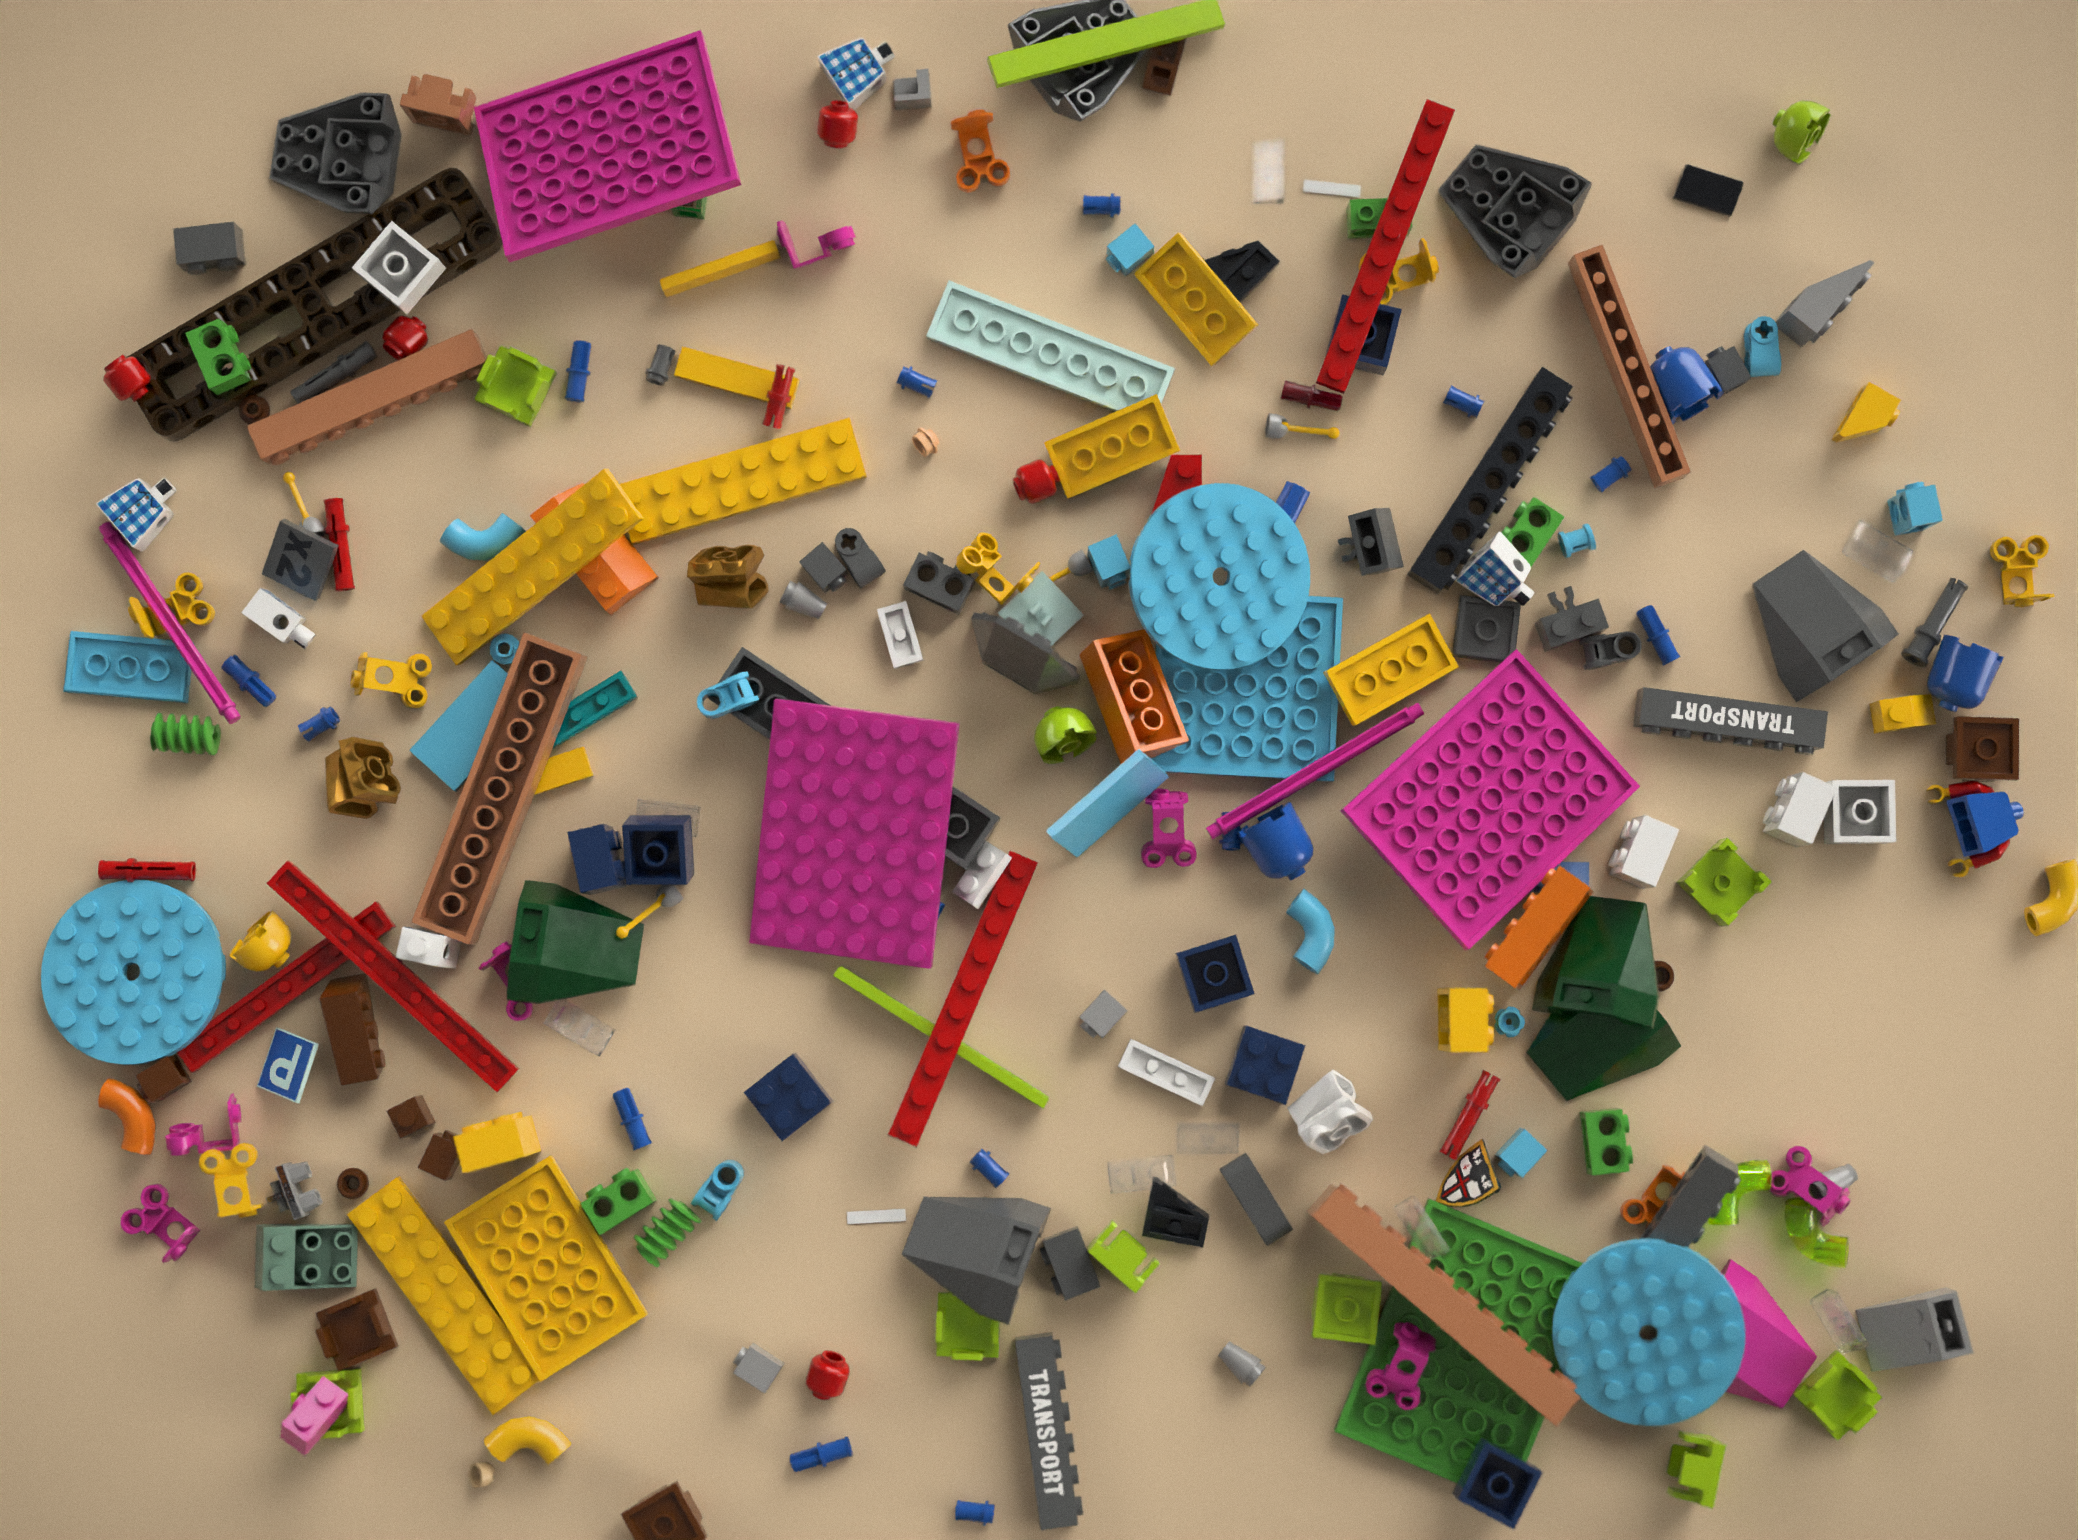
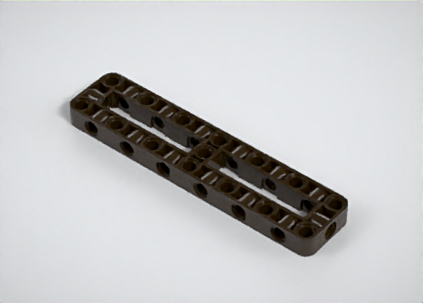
M456 168L442 170L381 206L373 214L364 216L127 356L126 358L135 357L142 366H145V370L151 377L150 383L146 386L149 392L137 400V403L153 430L170 441L182 440L240 406V403L246 397L262 393L400 311L387 298L383 304L375 305L374 300L381 293L369 283L355 291L354 296L335 307L322 289L324 286L352 271L354 264L391 221L410 236L451 211L461 225L459 234L440 245L436 243L427 249L441 261L446 269L422 297L500 251L503 245L500 231L463 172ZM452 182H461V186L457 191H448V187ZM400 213H409L405 222L396 223V218ZM482 233H492V237L488 242H478ZM356 243V248L352 253L344 254L347 244ZM303 273L302 282L298 285H292L293 277L296 274ZM313 299H318L319 304L317 308L307 311L308 303ZM250 304V312L245 316H240V309L244 305ZM294 305L303 320L301 323L302 327L283 338L279 336L248 354L249 358L247 359L251 365L248 373L251 381L228 390L227 396L222 399H218L217 394L208 388L205 380L196 385L197 389L178 400L175 398L165 380L197 362L192 348L187 346L186 332L220 318L228 326L232 325L238 337ZM333 324V333L326 337L322 336L323 328L326 325ZM220 335L214 336L211 339L210 348H215L220 344ZM281 355L280 364L277 367L271 368V359L274 356ZM233 367L223 369L221 371L222 376L230 374ZM175 417L176 423L174 427L166 430V421L169 418Z

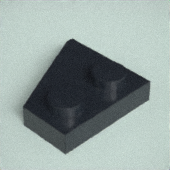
M1258 240L1245 244L1242 248L1230 249L1222 252L1221 255L1204 260L1239 302L1251 293L1280 262Z
M1153 1177L1142 1236L1203 1247L1209 1214L1158 1177Z

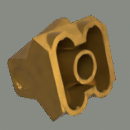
M741 545L734 548L713 546L702 549L688 562L687 577L694 583L698 605L753 608L769 591L765 577L756 572L765 556L761 547L756 545Z
M358 737L339 740L340 749L325 757L326 794L329 813L368 819L378 811L376 802L396 804L401 787L398 779L391 772L390 767L393 765V757L388 748L384 746V743Z

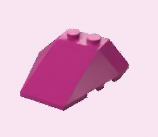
M1729 1259L1720 1273L1726 1277L1738 1298L1743 1313L1746 1338L1741 1365L1726 1392L1783 1409L1817 1356L1759 1279Z

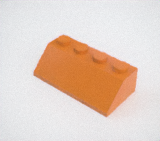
M581 483L554 496L532 513L530 517L537 523L584 484ZM625 535L576 573L604 610L610 615L659 578Z
M1144 629L1094 640L1079 654L1121 764L1139 749L1149 758H1153L1189 741L1150 638Z
M1559 866L1557 870L1551 868L1541 881L1544 885L1538 895L1532 893L1522 906L1526 910L1519 920L1515 918L1511 920L1503 932L1507 935L1500 946L1495 943L1484 957L1488 960L1485 967L1519 991L1593 893V890L1562 866Z

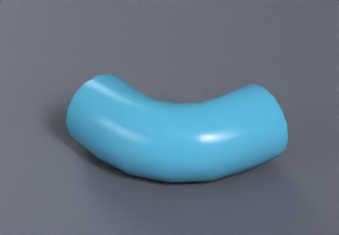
M503 513L492 526L483 531H477L469 527L462 520L456 519L443 532L440 543L468 560L487 561L494 558L526 531Z
M1303 888L1286 911V914L1299 922L1305 932L1303 943L1293 958L1311 972L1319 974L1333 950L1335 927L1325 906L1314 895Z

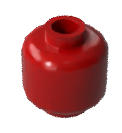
M831 101V105L822 107L819 112L818 136L828 147L846 148L856 138L858 114L845 101Z
M398 316L383 332L382 339L384 343L382 346L394 359H403L421 351L427 345L428 336L425 332L427 327L415 316L411 318Z
M121 355L104 368L106 374L103 377V381L118 400L125 401L131 398L133 402H136L149 392L146 386L150 383L151 377L135 357L126 358L124 355Z
M1037 459L1017 468L1016 477L1012 478V482L1021 501L1026 500L1030 504H1035L1054 496L1056 493L1055 483L1060 482L1054 465L1048 466L1043 460Z
M823 1351L822 1354L815 1355L811 1360L805 1379L806 1386L813 1391V1396L818 1399L829 1400L830 1397H838L844 1392L850 1374V1367L843 1355L834 1351Z

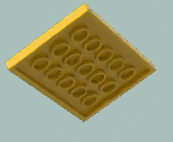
M552 1155L444 1221V1224L540 1382L648 1315V1312L603 1238L598 1234Z

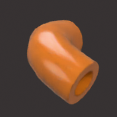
M108 1078L99 1093L98 1105L100 1108L110 1110L120 1118L124 1128L121 1148L134 1153L151 1155L155 1142L156 1123L150 1105L138 1090L121 1081Z

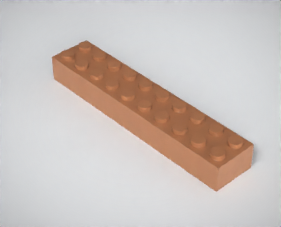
M523 633L411 921L412 923L468 945L477 943L588 656L531 634Z
M1330 1183L1307 1212L1554 1426H1557L1581 1398L1574 1392L1577 1386L1560 1371L1556 1370L1554 1373L1549 1371L1553 1365L1534 1349L1530 1353L1527 1352L1525 1348L1528 1343L1510 1328L1504 1332L1501 1329L1504 1323L1485 1307L1482 1311L1477 1309L1476 1306L1480 1302L1462 1287L1455 1290L1452 1285L1456 1281L1438 1266L1432 1270L1428 1266L1431 1260L1414 1246L1408 1249L1403 1244L1407 1239L1390 1225L1386 1229L1379 1224L1383 1218L1366 1204L1360 1208L1355 1203L1358 1197L1347 1187L1340 1184L1337 1188Z

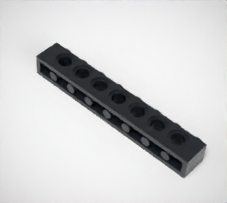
M1544 367L1538 371L1407 573L1408 576L1436 594L1443 588L1446 590L1450 589L1458 576L1454 573V570L1459 563L1465 565L1474 552L1470 545L1476 537L1480 540L1483 538L1491 525L1487 522V519L1492 511L1496 514L1499 513L1507 501L1503 494L1509 486L1513 489L1516 487L1524 474L1519 471L1525 461L1531 463L1540 448L1536 446V443L1541 436L1547 438L1556 425V422L1552 420L1556 412L1560 411L1563 413L1573 397L1568 394L1573 388L1572 385ZM1536 400L1545 401L1549 408L1548 412H1538L1534 402ZM1518 426H1528L1532 430V437L1528 439L1521 437L1518 433ZM1509 450L1513 452L1516 456V462L1514 464L1506 463L1502 459V451ZM1495 476L1499 480L1500 487L1498 489H1490L1485 483V477ZM1469 502H1480L1483 506V514H1473L1469 510ZM1455 526L1463 527L1467 532V538L1465 540H1457L1452 534V528ZM1439 551L1446 552L1451 559L1450 565H1440L1436 561V553Z

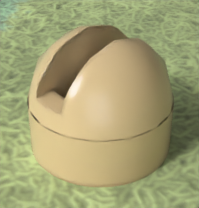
M488 1462L471 1464L469 1468L471 1485L474 1488L491 1485L495 1480V1476L492 1475V1472H495V1468Z

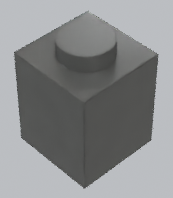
M1721 346L1706 355L1708 360L1705 361V364L1724 391L1723 395L1744 385L1751 379L1735 346L1727 350Z
M823 542L799 561L801 566L825 593L830 589L832 592H835L847 581L845 579V576L848 574L846 568Z

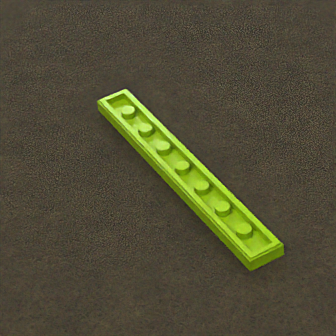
M1201 0L988 56L987 62L996 88L1220 30L1224 28L1225 21L1217 0Z
M844 966L838 967L833 975L834 977L930 1037L935 1026L934 1023ZM961 1042L957 1052L959 1056L1044 1109L1049 1101L1048 1095L964 1042Z

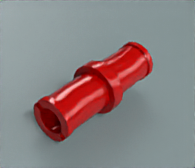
M776 364L771 390L767 391L766 397L769 400L762 422L763 425L770 427L773 415H775L773 428L777 429L782 428L786 404L790 403L791 400L789 391L796 370L788 366L785 378H782L785 365Z

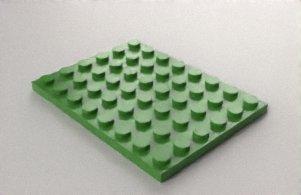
M1428 1198L1408 1249L1412 1246L1419 1249L1431 1260L1428 1266L1432 1270L1438 1266L1456 1281L1452 1285L1455 1290L1462 1287L1480 1302L1476 1306L1477 1309L1482 1311L1485 1307L1504 1323L1501 1327L1504 1332L1510 1328L1528 1343L1525 1348L1527 1352L1530 1353L1534 1349L1553 1365L1549 1371L1554 1373L1558 1370L1562 1373L1553 1345V1313L1564 1283L1571 1273L1575 1272L1583 1263ZM1392 1286L1378 1319L1375 1345L1368 1344L1334 1431L1458 1483L1480 1437L1527 1461L1544 1416ZM1399 1322L1412 1323L1421 1331L1431 1334L1436 1339V1349L1434 1352H1429V1359L1416 1384L1420 1389V1402L1416 1408L1411 1410L1400 1408L1395 1402V1393L1389 1392L1384 1397L1376 1398L1366 1390V1377L1368 1373L1374 1369L1384 1370L1386 1364L1390 1365L1398 1349L1399 1340L1393 1333L1395 1323ZM1402 1360L1397 1365L1398 1369L1410 1374L1416 1370L1415 1364L1410 1360ZM1380 1384L1373 1385L1375 1388H1384ZM1405 1396L1402 1398L1406 1401L1413 1400L1409 1396Z

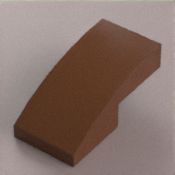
M1186 39L1152 48L1142 89L1171 96Z

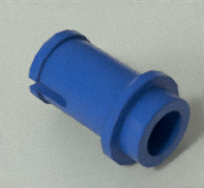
M1111 193V196L1084 195L1083 215H1110L1111 218H1114V215H1120L1121 198L1120 196H1115L1114 193Z
M903 366L897 380V384L902 385L901 389L904 390L907 387L927 396V398L931 397L933 390L922 386V384L935 388L937 383L936 379H931L913 371L912 366L909 368Z
M1451 385L1443 403L1468 413L1467 417L1469 418L1471 415L1477 418L1484 401L1479 399L1480 395L1474 397Z
M1622 456L1612 458V463L1590 477L1600 492L1605 491L1606 488L1620 478L1624 477L1626 479L1628 473L1632 471L1630 465Z
M331 706L327 709L322 707L320 713L304 723H300L298 728L302 733L313 727V730L303 735L310 742L329 728H337L336 724L340 722V718Z
M1240 826L1231 830L1226 835L1222 834V839L1219 840V844H1222V850H1240V845L1243 844L1237 834Z
M981 1149L970 1160V1163L973 1165L972 1169L974 1171L977 1169L997 1188L1008 1177L1009 1173L989 1156L991 1154L990 1151L985 1152Z
M957 1500L955 1520L982 1522L983 1526H986L987 1523L993 1524L995 1505L989 1504V1501H985V1504Z

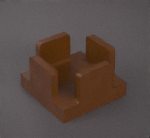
M1953 717V733L1946 735V765H1953V779L1977 782L2019 780V718Z
M377 1288L316 1312L321 1328L315 1330L325 1358L329 1359L332 1357L338 1371L399 1346Z
M678 1481L668 1486L664 1485L621 1513L634 1540H704L708 1536L700 1522L703 1517L689 1491L683 1492Z

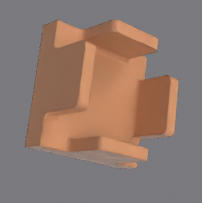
M424 74L422 80L417 76H411L407 94L402 93L400 106L412 123L467 136L472 134L474 124L471 118L476 102V95L472 89L465 88L463 96L451 94L453 82L450 79Z

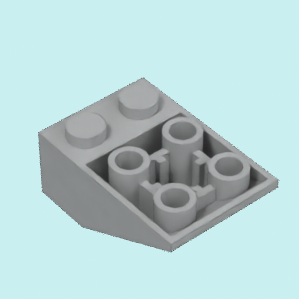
M1871 260L1806 287L1791 301L1775 321L1778 329L1801 347L1809 340L1814 343L1833 324L1832 320L1838 313H1841L1853 298L1850 296L1858 289H1861L1871 277V274L1867 271L1874 262Z
M1944 1287L1855 1310L1872 1372L1943 1361L1973 1353L1958 1294L1955 1290Z

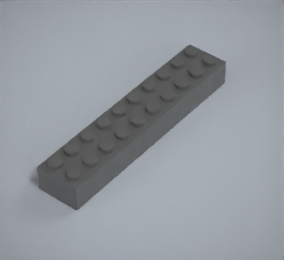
M744 647L740 649L718 682L721 683L733 675L748 672L749 677L747 680L754 696H758L759 701L747 708L733 711L730 714L769 740L771 737L775 699L831 706ZM737 686L741 697H744L741 687ZM708 697L709 700L720 706V699L718 697ZM955 787L952 788L945 857L967 870L1000 821V817Z

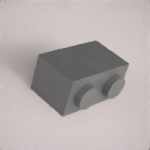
M234 221L173 229L176 262L188 274H204L206 269L218 268L220 271L235 270L237 265H246L242 229Z
M1078 1226L1043 1239L1044 1247L1039 1249L1045 1265L1052 1264L1056 1276L1051 1277V1281L1057 1295L1063 1293L1066 1301L1100 1287Z

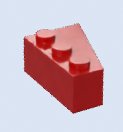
M1202 455L1170 456L1152 513L1174 495L1189 488L1202 485Z

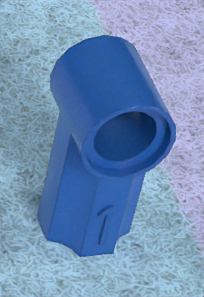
M1286 481L1276 503L1295 523L1310 492L1296 483Z

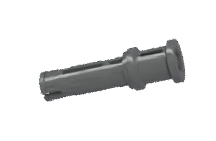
M1956 578L1949 579L1947 586L1924 625L1916 627L1914 631L1915 637L1908 649H1903L1901 653L1908 662L1919 667L1927 666L1928 656L1934 646H1938L1941 642V631L1964 592L1968 589L1964 582L1958 579L1957 583H1955Z

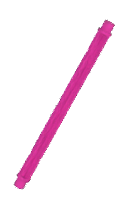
M105 522L100 525L98 529L103 535V541L109 546L217 707L220 716H224L229 724L237 722L241 716L236 710V704L232 702L121 537L119 530H115L111 522Z
M1418 703L1409 708H1403L1401 711L1239 807L1215 819V823L1206 827L1209 836L1213 840L1221 834L1226 835L1231 830L1410 724L1412 725L1417 718L1424 715L1423 709Z

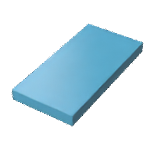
M70 631L63 692L188 703L192 670L172 640Z
M494 660L481 671L409 750L455 792L467 780L508 674Z
M1139 749L1051 825L1046 832L1054 841L1074 856L1079 857L1167 780L1169 776L1158 764Z

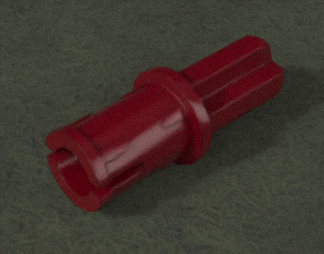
M1285 380L1281 394V400L1307 405L1309 409L1313 405L1334 411L1340 410L1343 397L1339 394L1315 389L1316 385L1314 384L1311 387Z

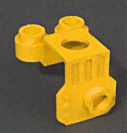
M1421 238L1418 243L1419 252L1417 255L1396 261L1384 291L1385 298L1381 300L1380 304L1387 305L1392 298L1393 291L1395 293L1429 282L1434 283L1436 274L1439 273V266L1434 255L1430 256L1427 242L1424 238ZM1366 253L1361 257L1359 261V270L1361 268ZM1401 266H1413L1416 270V277L1409 282L1403 281L1398 274Z
M982 532L972 541L971 546H966L958 554L956 566L964 574L977 572L979 576L975 581L1002 605L1016 590L1022 593L1034 580L1031 574L1033 575L1035 570H1038L1041 563L1035 564L1013 586L993 567L1002 557L997 552L998 543L992 535ZM989 579H997L1002 584L1003 591L994 590L989 584Z
M2032 535L2023 540L2020 548H2018L2015 540L2010 537H2001L1991 544V557L1995 561L2003 563V568H2001L2003 605L2014 604V607L2033 606L2035 602H2042L2054 597V594H2034L2032 569L2038 567V560L2045 557L2049 550L2048 542L2044 537ZM2029 544L2036 546L2037 551L2035 554H2031L2028 551ZM1998 546H2003L2006 549L2005 556L1999 555L1997 551ZM2020 577L2026 582L2024 593L2018 595L2011 592L2009 582L2012 578Z
M190 572L179 575L175 582L176 590L169 592L171 597L164 599V601L174 609L175 617L181 625L190 621L199 626L210 624L215 617L213 606L203 600L196 599L203 590L201 578ZM190 581H194L196 587L193 591L189 592L187 584ZM134 597L129 598L131 605L128 607L129 615L135 624H139L141 632L145 637L153 639L154 636L157 637L166 633L149 606H142L139 600ZM201 609H206L208 612L204 619H200L198 615Z
M363 652L358 657L357 670L352 672L350 687L355 688V695L357 696L362 694L364 688L400 694L401 701L406 707L411 709L420 708L426 703L428 694L422 685L417 684L418 678L426 677L430 673L432 663L429 657L424 654L411 655L403 663L367 657V652ZM417 660H421L425 664V668L421 672L415 668ZM380 666L389 667L393 673V678L388 684H380L375 678V671ZM413 690H417L421 695L418 702H414L410 697Z
M241 1143L235 1146L231 1151L229 1159H226L223 1152L217 1149H210L199 1158V1167L202 1172L214 1175L215 1178L213 1181L219 1209L217 1216L225 1217L238 1214L239 1218L258 1214V1208L264 1206L263 1203L251 1205L246 1179V1176H248L247 1168L252 1166L258 1157L256 1148L250 1143ZM244 1150L249 1154L246 1162H241L238 1159L239 1151ZM208 1157H214L217 1160L215 1168H209L206 1165ZM236 1186L241 1190L242 1199L238 1204L231 1205L224 1200L223 1194L226 1188Z

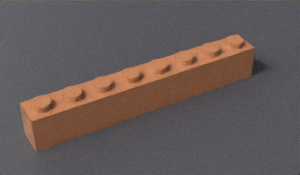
M1603 244L1574 254L1568 262L1569 269L1654 489L1683 479L1691 472Z
M470 329L252 423L247 428L260 459L267 464L279 465L287 462L292 454L299 451L300 453H307L318 447L317 444L327 439L335 441L346 435L345 432L352 428H366L374 423L373 419L382 415L390 417L401 412V407L410 403L417 405L430 399L429 395L438 391H441V393L449 392L458 386L457 383L463 380H476L487 356L478 335Z

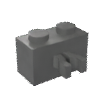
M1374 508L1348 516L1353 537L1338 539L1339 545H1355V549L1349 555L1342 556L1343 562L1353 561L1358 558L1362 576L1376 575L1404 567L1390 508Z
M1566 587L1563 589L1566 594L1565 605L1567 609L1565 610L1563 603L1556 598L1555 591L1547 594L1550 604L1556 608L1557 613L1543 617L1535 622L1544 651L1592 636L1609 628L1599 598L1575 606L1573 604L1574 593L1572 587Z

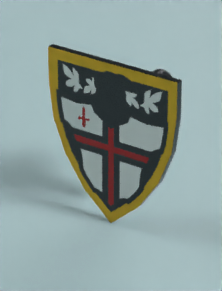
M1483 1139L1468 1148L1450 1167L1441 1183L1436 1202L1449 1207H1466L1477 1204L1500 1191L1501 1183L1498 1182Z

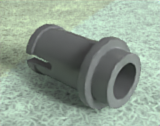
M658 344L650 369L645 371L647 374L646 380L663 386L664 382L669 380L667 373L676 351L668 346Z

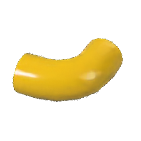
M2075 859L2055 863L2044 868L2050 885L2049 895L2043 902L2026 907L2024 910L2026 924L2034 936H2040L2067 923L2077 911L2078 865Z
M531 1416L510 1419L495 1428L484 1438L487 1449L501 1462H505L518 1450L529 1448L537 1452L549 1465L572 1444L550 1422Z

